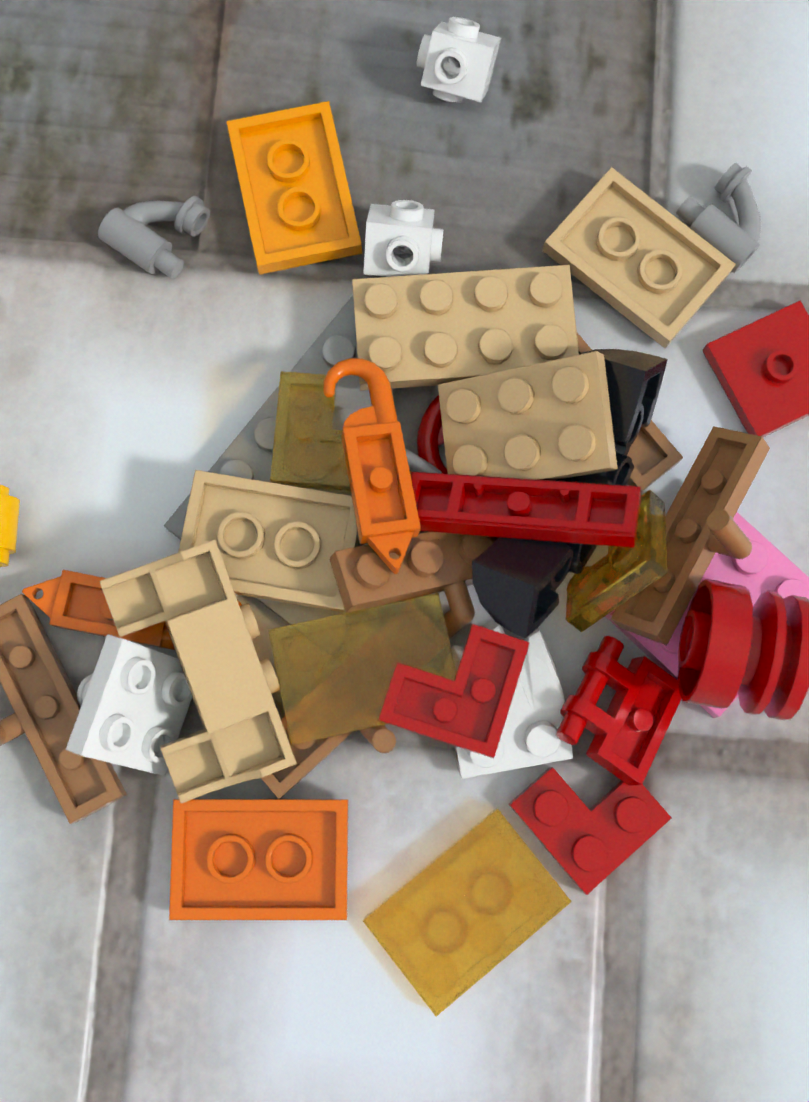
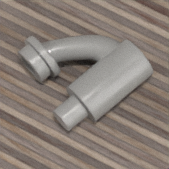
M734 163L725 172L714 189L721 194L720 199L723 202L728 201L731 197L733 198L739 225L734 223L712 203L703 208L692 197H688L676 212L678 216L690 225V229L736 264L732 270L733 273H736L759 247L758 240L761 231L758 207L751 187L746 180L752 170L747 166L742 168L737 163Z
M197 196L190 197L185 203L144 201L130 205L124 210L114 208L102 220L98 229V238L150 274L162 271L174 279L181 273L184 261L171 253V242L145 225L151 222L175 221L174 227L176 231L181 234L188 233L194 237L206 226L210 217V210L204 206V201Z

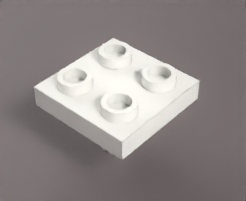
M107 634L93 674L84 678L78 687L77 700L81 708L66 750L84 757L165 776L168 767L160 746L178 739L192 699V694L179 659Z

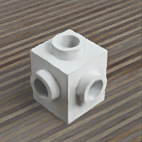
M450 17L448 23L441 21L432 31V35L424 34L420 44L417 67L424 68L421 86L434 89L433 95L445 101L462 102L464 97L481 102L489 89L501 38L479 32L480 25L465 18Z
M397 200L392 202L391 205L371 204L366 221L363 274L386 277L429 274L430 261H441L443 229L433 228L435 209H424L421 203L412 200Z

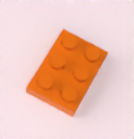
M173 799L169 920H347L349 799H192L182 804L179 799Z

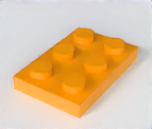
M329 101L226 121L259 275L362 254V243Z

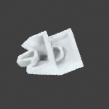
M494 620L482 626L505 634L502 626ZM539 627L524 639V641L530 642L495 757L489 758L455 746L461 779L573 759L572 745L560 740L556 736V731L563 719L560 710L565 700L552 656ZM452 646L441 671L442 677L450 680L455 679L464 651L463 646Z

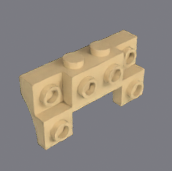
M216 540L99 581L119 637L163 621L166 623L204 727L200 731L160 746L181 804L228 786L263 778L297 764L272 697V693L280 691L278 679L269 658L259 661L252 642L253 638L260 636L257 621L248 603L239 606Z

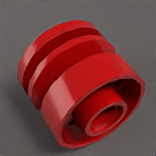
M709 579L702 581L693 595L679 640L678 686L683 702L723 709L729 707L738 692L739 703L745 713L755 715L761 714L764 711L768 718L779 720L792 719L800 709L809 689V599L796 595H790L783 599L778 592L768 590L762 593L755 604L752 605L750 591L745 586Z

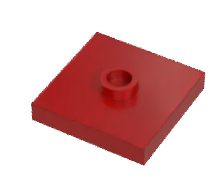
M801 301L795 302L706 344L702 351L748 434L765 437L809 416V315Z

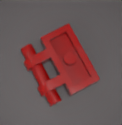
M604 636L597 651L590 652L582 666V671L585 675L575 695L567 696L560 710L563 719L556 731V736L568 744L576 745L584 728H586L595 736L585 755L627 785H642L682 699L679 694L678 680L646 656L632 658L628 668L617 662L624 649V644L614 637ZM608 685L616 693L605 712L596 704L605 686Z

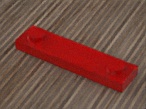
M411 471L410 476L421 527L420 531L635 548L641 502L640 486Z

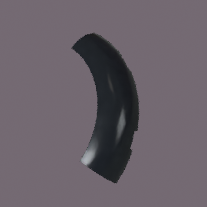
M594 349L582 352V354L598 351L604 355L618 470L551 481L627 486L634 469L632 459L627 455L641 426L648 427L651 422L668 359L642 352L620 349ZM498 537L488 549L472 561V580L479 601L496 623L513 634L526 639L559 604V594L555 591L563 582L568 572L581 573L597 545Z

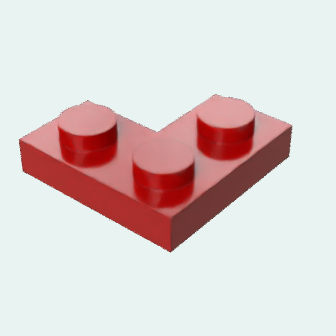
M472 624L454 680L397 662L378 721L489 758H494L530 642Z
M549 767L508 804L585 895H588L672 819L643 784L629 786L622 780L588 809L553 767Z

